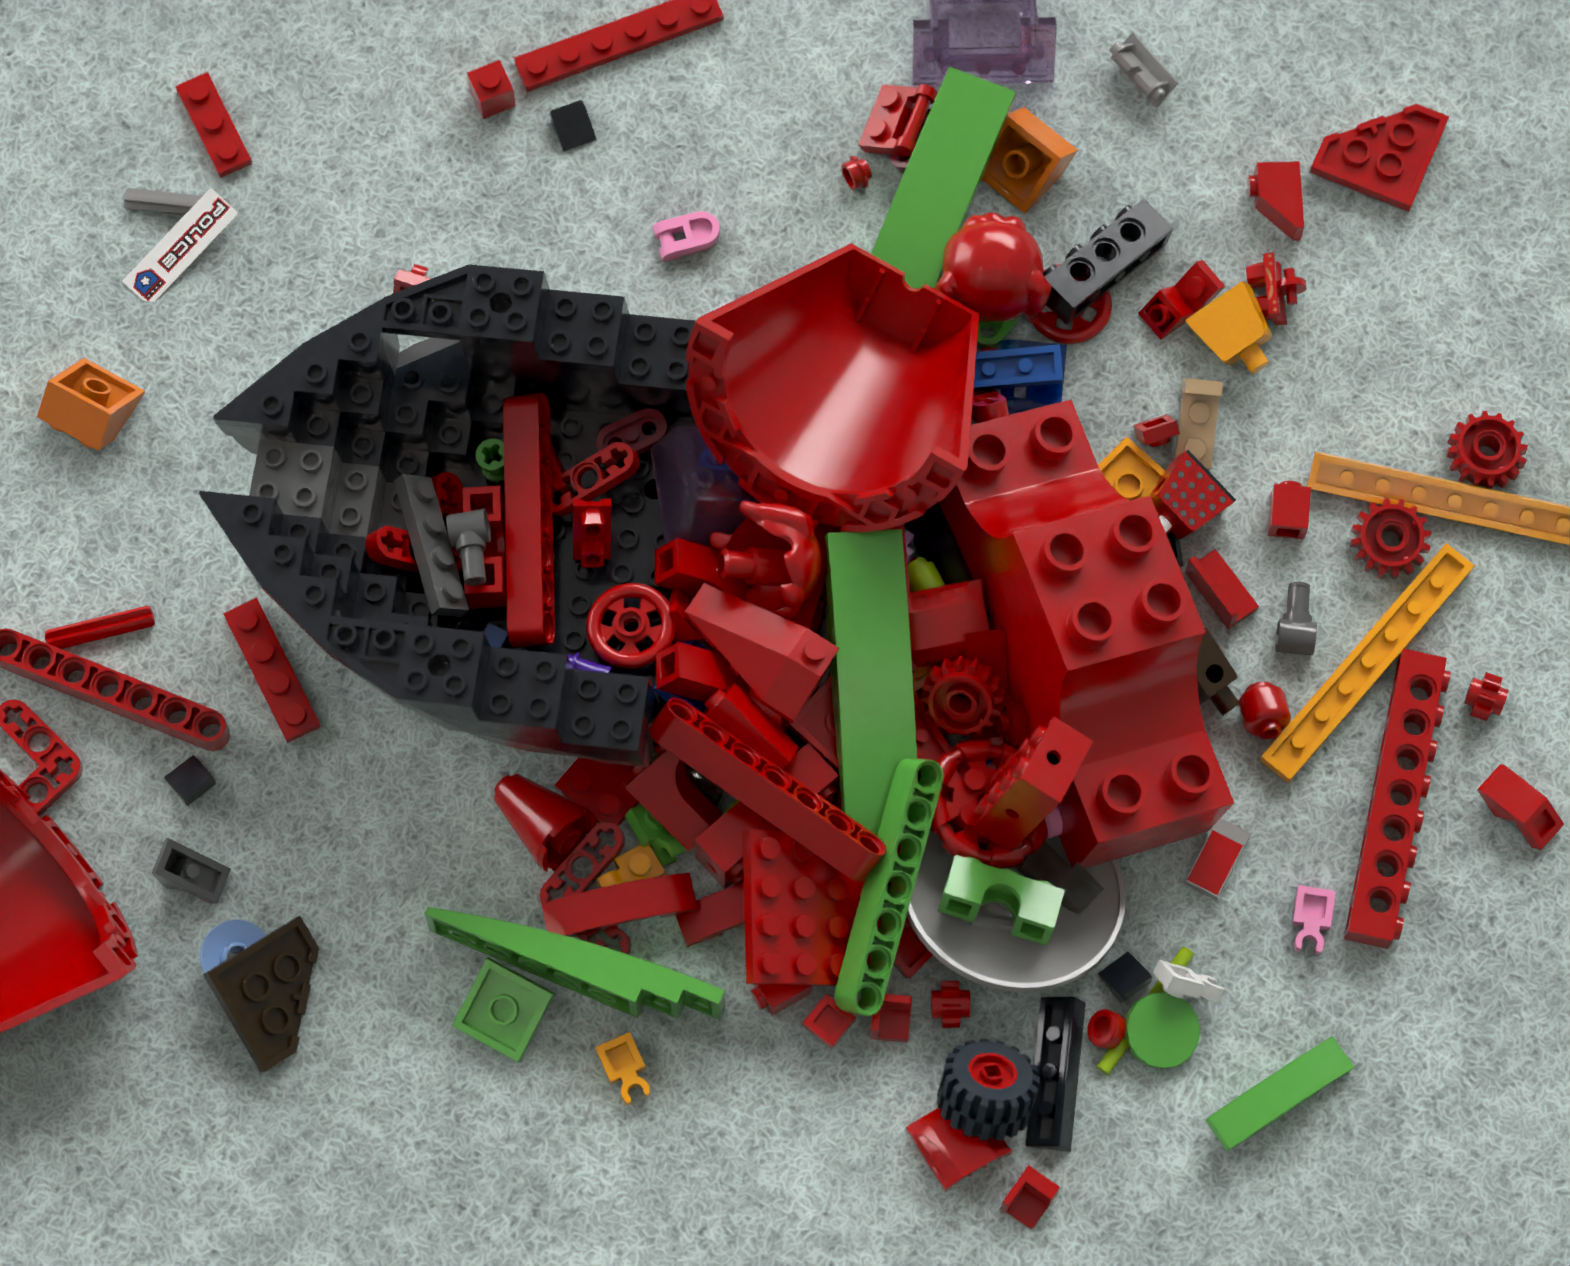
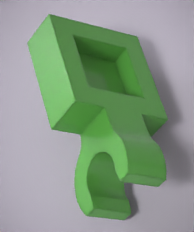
M642 805L631 808L625 814L642 847L651 844L663 867L677 861L676 856L685 853V848Z

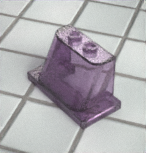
M927 0L928 20H913V85H941L949 66L995 84L1054 82L1056 17H1038L1036 0Z

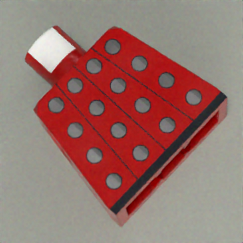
M1189 450L1171 461L1149 495L1152 498L1166 535L1171 531L1179 539L1191 534L1236 501Z

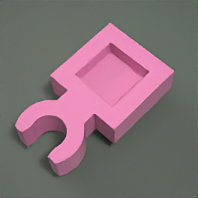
M1298 885L1292 925L1302 926V930L1294 940V950L1296 952H1300L1304 939H1311L1315 943L1314 955L1321 953L1324 947V938L1319 930L1329 931L1331 928L1336 891Z

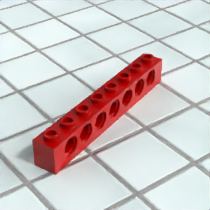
M1404 648L1398 657L1344 933L1345 940L1388 949L1393 939H1400L1404 918L1398 917L1400 903H1407L1411 882L1405 881L1407 868L1413 869L1417 854V846H1412L1411 844L1414 832L1420 833L1424 818V811L1418 810L1420 797H1427L1431 776L1425 775L1427 762L1433 763L1437 749V741L1431 739L1434 727L1439 728L1444 712V706L1438 705L1440 692H1447L1451 671L1445 670L1447 661L1445 657ZM1410 689H1423L1427 693L1428 699L1418 700L1414 698ZM1407 722L1417 724L1421 729V734H1409L1405 730L1404 724ZM1397 758H1409L1414 763L1415 769H1402L1397 763ZM1393 792L1404 794L1408 804L1404 806L1395 804L1391 800L1390 794ZM1387 827L1397 829L1401 835V840L1391 841L1387 839L1383 829ZM1388 863L1394 869V875L1391 877L1381 875L1377 871L1376 864ZM1373 898L1382 899L1386 903L1388 911L1384 913L1374 911L1370 906L1369 900Z

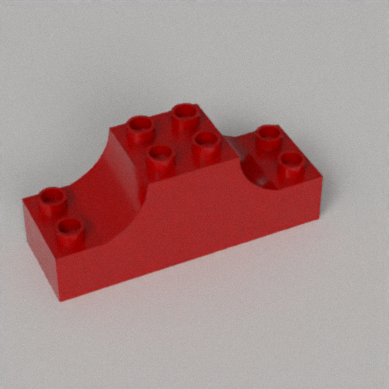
M1071 399L971 425L968 467L956 486L941 502L939 501V504L973 579H984L983 593L985 606L990 615L988 620L990 630L1006 628L1008 695L1025 710L1028 739L1037 725L1045 727L1053 717H1056L1093 740L1061 803L1057 806L1063 825L1062 833L1059 837L1072 871H1079L1208 832L1235 802L1205 731L1199 703L1197 660L1200 644L1206 631L1151 496L1129 501L1111 486L1098 467Z

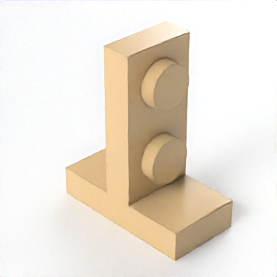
M1182 377V398L1178 425L1180 434L1177 435L1175 458L1189 450L1205 468L1211 469L1219 396H1222L1223 382Z

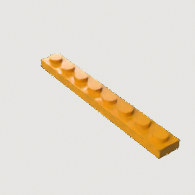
M1314 452L1307 487H1311L1313 490L1382 504L1384 498H1389L1391 504H1397L1402 499L1404 500V507L1410 509L1415 505L1417 507L1416 512L1570 545V506L1322 452Z
M1445 543L1263 753L1260 761L1289 784L1396 660L1402 649L1409 645L1472 572L1475 565Z

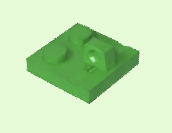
M486 958L452 1026L519 1062L527 1051L556 993L491 958Z

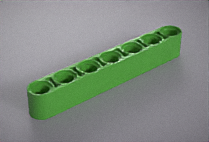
M905 758L898 763L895 769L877 835L885 844L886 853L865 879L835 989L834 998L836 1005L844 1012L872 1016L880 1010L883 1004L943 783V770L939 763L934 760ZM919 769H920V771H921V778H920V780H919V782H918V780H917V773H918V771H919ZM909 806H910V807H911V815H910V817H909V819H908V817H907V810H908V808H909ZM899 843H900V844H901V852H900V854L898 855V854H897V847H898V845H899ZM889 880H890V881H891V888H890V890H889V892H888V891H887V884H888V882H889ZM881 917V925L877 929V921ZM871 954V962L867 967V958ZM860 991V992H861V999H860L859 1003L857 1004V1001H856V1000H857V995H858V992Z

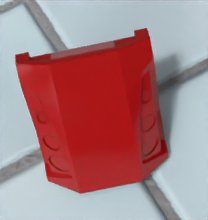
M983 578L907 593L911 653L919 668L943 663L946 658L953 661L958 660L959 656H963L965 659V633L990 630L984 601L983 586L985 584Z
M939 1108L906 1127L919 1152L945 1192L952 1189V1186L957 1185L963 1178L972 1176L975 1171L982 1167L983 1169L986 1168L988 1164L996 1159L1000 1160L1002 1156L1007 1157L1012 1154L1011 1148L1008 1147L1004 1140L995 1141L994 1138H988V1141L979 1140L978 1136L972 1135V1137L963 1134V1130H955L950 1126V1120H944L941 1115L942 1109Z

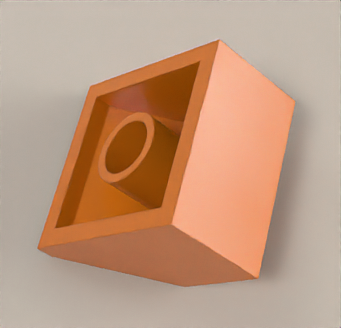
M1022 107L1007 115L982 180L1026 214L1063 175L1078 149L1028 109Z
M83 358L48 380L37 418L48 423L54 430L65 432L78 439L82 445L99 451L115 440L145 394V390Z

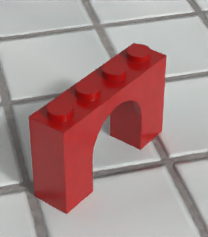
M675 538L654 550L655 585L672 590L680 589L683 593L695 597L705 583L747 601L745 595L749 591L750 585L744 579L726 577L722 579L717 571V558L721 553L720 550L680 538ZM678 642L656 654V689L706 702L719 688L725 692L736 683L749 696L751 687L740 675L736 676L729 667L730 663L717 648L709 651Z
M736 683L725 692L719 688L704 703L707 707L702 712L704 715L778 767L783 769L791 762L799 747ZM657 744L654 748L657 753L651 758L649 767L633 766L629 770L633 776L625 786V789L687 851H690L695 846L694 839L717 821L723 813L690 780L685 762Z

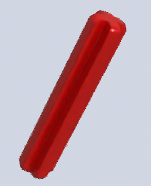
M142 606L48 629L45 631V640L47 644L63 649L149 628L155 625V619L151 607Z

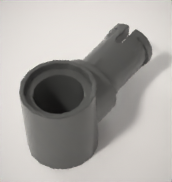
M479 509L447 515L449 540L452 548H456V552L460 554L465 585L478 586L486 583L483 552L486 550V543L491 542V531L486 510Z
M1292 582L1288 586L1287 612L1283 614L1282 619L1278 620L1276 635H1279L1278 644L1275 645L1276 652L1314 655L1317 623L1312 622V616L1309 614L1310 585L1305 582Z

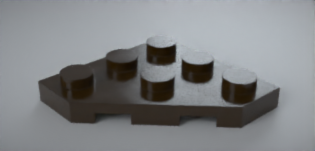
M301 916L293 918L203 974L260 1073L269 1070L297 1052L300 1038L298 1037L302 1015H305L311 988L309 984L310 977L319 951L317 943Z

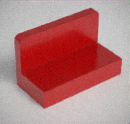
M1216 549L1199 560L1196 556L1188 560L1185 570L1186 575L1228 630L1258 610L1259 605Z

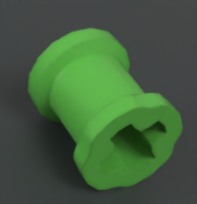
M495 438L487 439L477 447L476 460L482 468L483 476L489 481L498 482L504 480V443Z

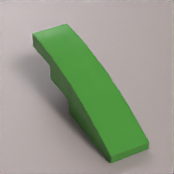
M1331 1036L1210 1115L1205 1121L1228 1152L1284 1117L1289 1111L1315 1096L1323 1088L1349 1073L1354 1068V1065L1333 1036Z

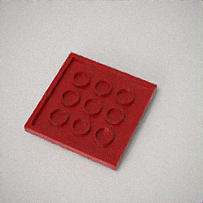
M748 829L742 831L746 984L836 986L865 880L855 881L850 879L781 830ZM881 917L878 918L877 929L881 925ZM871 954L867 958V967L871 962Z

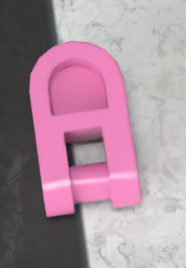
M705 211L663 220L652 227L655 238L660 239L661 247L659 252L664 262L711 248L717 243L720 236L717 218ZM683 232L685 239L675 241L673 235Z

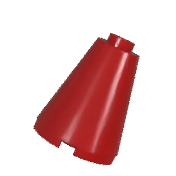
M520 774L503 777L495 787V803L538 866L545 872H548V868L555 872L584 839L585 835L597 824L595 814L589 809Z

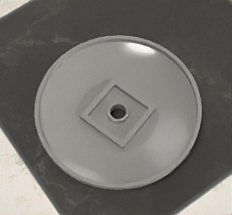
M948 823V825L951 827V829H952V830L954 831V833L956 834V831H955L954 828L952 827L951 823ZM929 831L907 917L913 930L925 947L952 971L977 984L993 989L1011 992H1038L1064 986L1084 976L1100 963L1113 946L1123 922L1126 905L1124 879L1117 859L1073 872L1058 835L1049 839L1046 838L1044 844L1035 855L1028 854L1024 857L1023 863L1006 868L1015 871L1020 876L1036 881H1048L1055 887L1065 890L1055 928L1047 946L1011 935L1014 921L1013 915L1006 906L1000 903L989 902L982 905L978 910L974 923L937 911L954 857L941 846L943 842L936 833L932 834ZM977 842L979 849L987 850L988 844Z

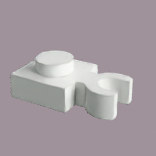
M1163 960L1158 961L1153 971L1154 975L1163 984L1162 989L1177 998H1183L1184 995L1199 999L1202 996L1210 1001L1219 1002L1225 990L1223 987L1215 985L1217 980L1211 976L1198 975L1190 968Z

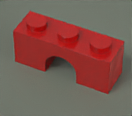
M501 487L462 488L463 512L485 509L491 531V542L486 543V550L483 552L487 582L478 586H467L464 583V594L470 609L507 607L505 500Z

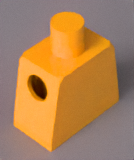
M1241 281L1185 320L1225 364L1231 366L1242 359L1251 374L1260 371L1269 364L1260 346L1270 340L1272 334L1249 284Z

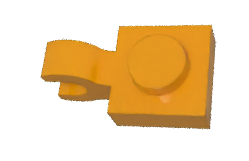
M640 844L615 858L614 863L618 869L607 872L597 878V886L601 888L635 880L665 876L666 872L650 845L642 847Z

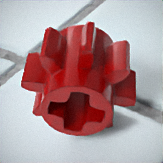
M1486 672L1482 680L1472 678L1464 700V704L1472 706L1470 716L1484 721L1488 720L1491 713L1500 716L1509 692L1508 689L1501 687L1502 677Z
M959 980L941 981L940 990H931L932 1019H942V1028H960L961 1018H970V990H960Z

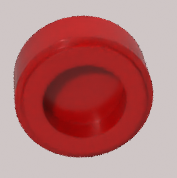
M1102 1009L1097 1011L1090 1018L1087 1026V1035L1090 1042L1104 1049L1117 1047L1125 1035V1021L1120 1014L1111 1010Z

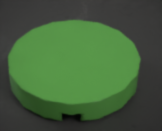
M1167 992L1149 994L1136 1001L1126 1014L1124 1037L1127 1039V1044L1133 1057L1145 1066L1157 1069L1178 1066L1189 1059L1198 1046L1200 1036L1198 1016L1191 1005L1182 998L1174 997Z

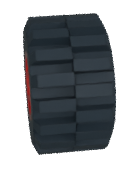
M980 1039V1042L970 1040L966 1041L964 1046H956L953 1049V1053L948 1054L937 1093V1106L939 1109H942L941 1115L944 1120H950V1126L955 1130L961 1129L964 1131L963 1134L972 1137V1135L978 1136L979 1140L988 1141V1138H994L995 1141L1004 1140L1005 1135L1012 1138L1018 1134V1130L1023 1131L1027 1127L1038 1092L1040 1077L1037 1076L1038 1070L1036 1065L1030 1064L1031 1059L1026 1054H1020V1049L1013 1045L1008 1047L1004 1045L1005 1042L998 1040L996 1043L990 1042L989 1039Z

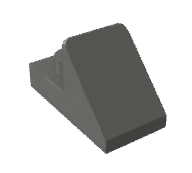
M165 838L152 874L167 889L180 888L208 903L217 904L231 869L170 838Z

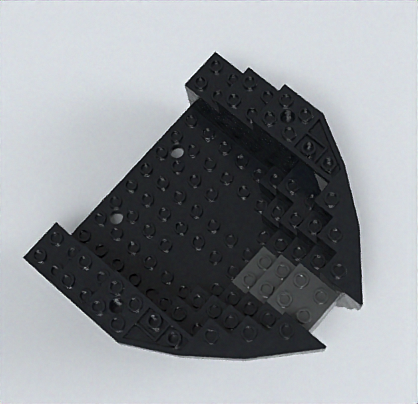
M468 264L388 295L309 339L218 411L213 419L220 430L226 436H232L243 448L252 454H257L250 494L248 496L199 491V495L260 587L330 657L340 662L396 703L447 730L467 732L478 738L528 752L573 756L610 764L647 768L650 766L651 758L655 753L654 748L658 744L650 736L649 727L666 705V702L653 690L656 683V661L650 665L635 669L619 668L605 662L590 646L586 633V621L595 600L606 590L620 584L640 583L651 586L661 592L670 602L673 590L655 585L654 550L675 538L690 541L688 526L695 486V467L704 441L693 417L686 390V381L689 379V362L686 361V352L696 320L629 314L624 296L552 290L549 288L544 271ZM397 334L430 337L399 352L400 343ZM541 392L547 396L551 415V444L565 471L598 452L596 438L600 430L605 426L642 409L652 408L661 412L668 426V435L661 445L639 455V468L630 478L591 500L596 502L602 499H611V559H604V566L583 567L581 566V560H573V512L562 517L553 515L555 638L551 645L513 648L510 643L508 648L491 647L483 631L488 623L507 631V607L470 609L468 605L469 611L461 617L431 615L419 573L379 564L373 561L366 551L365 541L369 533L383 526L407 530L394 480L402 474L432 478L442 472H451L459 478L463 488L500 486L505 500V480L492 482L483 476L482 468L476 460V450L487 439L495 438L504 443L503 404L506 397ZM648 426L643 430V433L645 435H652L655 433L656 428ZM623 462L616 465L622 468L625 464ZM603 463L600 464L604 470L609 468ZM589 470L583 474L581 485L584 489H589L596 484L598 475L595 470ZM660 484L666 488V491L661 498L653 500L645 495L649 486ZM574 488L570 491L576 496L578 495V492ZM556 491L553 503L559 506L562 503L560 497L564 494ZM443 517V520H444V523H445V527H446V531H447V534H448L447 521H446V519ZM410 544V554L415 559L413 548ZM395 545V546H393V547L387 546V550H390V549L396 547L397 545ZM461 569L458 573L464 590L463 570ZM624 599V608H640L641 599ZM606 611L601 624L611 627L616 613ZM658 611L647 614L650 627L661 625ZM615 636L607 643L618 652L625 646ZM646 637L642 642L635 644L639 652H642L654 643L649 637ZM576 653L581 654L580 658L604 666H610L612 671L611 673L573 669L567 655L575 656Z

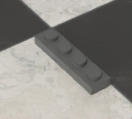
M402 474L394 480L431 615L461 617L469 611L432 478Z

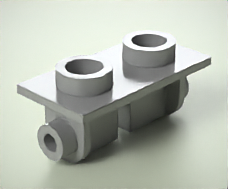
M1134 32L1123 43L1118 41L1110 47L1111 59L1156 108L1179 84L1176 78Z

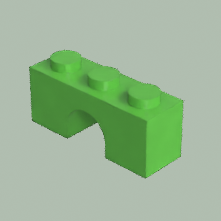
M955 855L937 911L974 923L978 910L982 905L989 902L1000 903L1006 906L1013 915L1014 921L1011 935L1047 946L1055 928L1065 890L1055 887L1048 881H1036L1020 876L1010 869H999L983 864L976 858Z

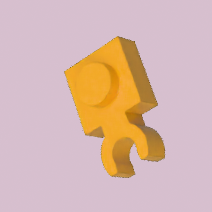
M630 1032L595 1047L610 1084L622 1081L621 1096L627 1106L632 1104L631 1097L628 1094L632 1087H640L646 1098L650 1096L649 1084L645 1079L637 1076V1073L645 1070L646 1067Z

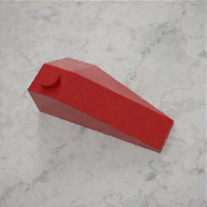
M705 583L684 611L685 617L711 647L717 648L730 663V669L736 676L740 675L752 688V694L762 705L791 723L795 721L821 682L839 650L837 646L810 629Z

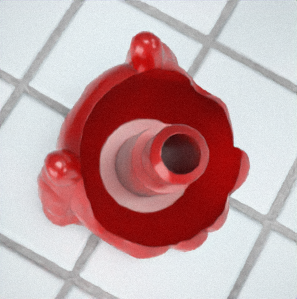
M990 212L982 216H971L965 221L961 229L950 237L944 248L943 275L936 283L935 290L979 313V322L1011 321L1024 315L1025 320L1033 324L1039 320L1040 313L1049 300L1051 285L1043 275V255L1034 237L1026 231L1025 223L1016 216L1003 217L997 213Z
M742 501L740 503V511L747 518L739 525L733 534L712 532L709 536L711 546L721 551L717 558V571L722 579L725 577L744 579L749 585H754L745 595L749 603L790 620L799 613L800 607L815 590L821 573L822 557L819 542L814 534L815 525L813 519L808 513L794 506L781 503L757 504L751 501Z

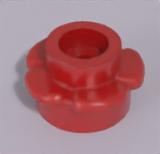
M854 155L850 156V161L841 165L844 179L851 190L860 187L867 188L869 185L868 179L872 178L868 163L864 159L858 160Z

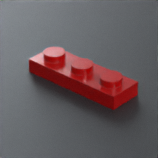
M206 72L176 85L178 95L219 177L222 178L253 164L209 73Z

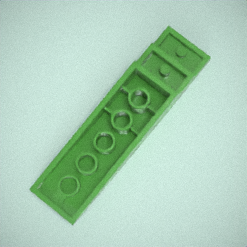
M950 66L871 252L877 258L905 272V281L912 288H921L926 284L935 289L936 283L942 277L945 245L950 237L961 229L968 217L1016 95V91Z
M902 529L870 532H835L825 535L828 573L825 575L828 613L825 615L827 641L839 648L830 666L842 812L876 836L878 835L898 763L905 758H917ZM909 806V808H908V810H907V817H908V819H909V817H910V815H911V807H910V806Z
M427 907L424 913L431 932L638 1018L643 1005L679 1019L684 1006L720 1020L725 1009V990L672 969L613 949L557 933L483 916Z

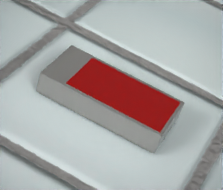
M1220 818L1211 828L1183 884L1217 901L1251 833Z

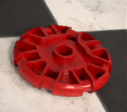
M989 739L968 740L954 745L950 753H942L935 760L941 766L944 776L930 831L932 834L936 833L943 842L941 846L953 857L955 855L978 859L983 864L1006 869L1023 863L1025 856L1028 854L1035 855L1044 844L1048 836L1045 819L1012 852L972 829L979 817L974 813L978 805V799L983 797L984 794H989L994 786L990 782L1001 764L1005 765L1013 751L1017 752L1018 749L1005 743H1002L1000 746L990 744ZM986 760H996V769L986 767ZM959 764L966 771L962 777L956 771V766ZM942 791L950 793L949 801L941 797ZM954 819L963 829L956 834L948 825ZM977 842L988 844L987 850L979 849Z

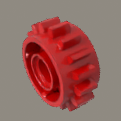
M1483 411L1481 416L1477 418L1473 414H1469L1466 419V425L1461 422L1456 424L1454 429L1456 434L1451 433L1447 441L1452 447L1448 448L1446 457L1454 460L1450 465V470H1458L1461 474L1460 482L1468 480L1474 486L1481 485L1488 489H1492L1495 484H1498L1503 489L1508 483V478L1514 481L1517 479L1520 473L1518 469H1523L1527 461L1522 455L1526 454L1528 445L1521 444L1524 433L1523 431H1516L1513 427L1515 424L1513 420L1508 422L1502 419L1501 413L1491 416L1488 415L1487 411ZM1478 447H1490L1495 455L1485 456Z
M1384 498L1380 507L1374 502L1370 503L1368 506L1370 514L1368 515L1361 511L1357 519L1362 525L1353 524L1350 531L1357 535L1356 538L1350 541V547L1358 548L1359 551L1354 557L1355 561L1363 559L1366 563L1364 571L1368 572L1373 568L1377 570V578L1380 579L1385 573H1390L1392 579L1395 580L1399 577L1401 570L1409 576L1413 572L1412 563L1421 566L1425 561L1419 553H1428L1431 548L1430 545L1424 543V540L1432 535L1431 531L1424 530L1423 527L1427 518H1419L1415 514L1417 511L1415 505L1410 509L1404 507V500L1402 499L1397 504H1391L1389 498ZM1385 531L1396 533L1400 544L1395 547L1386 545L1382 540L1381 534Z
M959 656L958 660L953 661L946 658L941 668L934 665L929 677L925 679L922 687L924 692L921 697V702L928 704L925 714L926 716H932L935 721L934 725L936 727L941 726L947 730L948 734L958 733L962 734L963 737H967L968 733L976 732L978 735L982 734L984 726L992 727L996 716L1001 714L1003 708L1002 701L1005 695L1004 690L998 689L1001 678L994 677L991 673L992 667H985L976 658L969 660ZM956 694H965L970 699H962L958 697Z

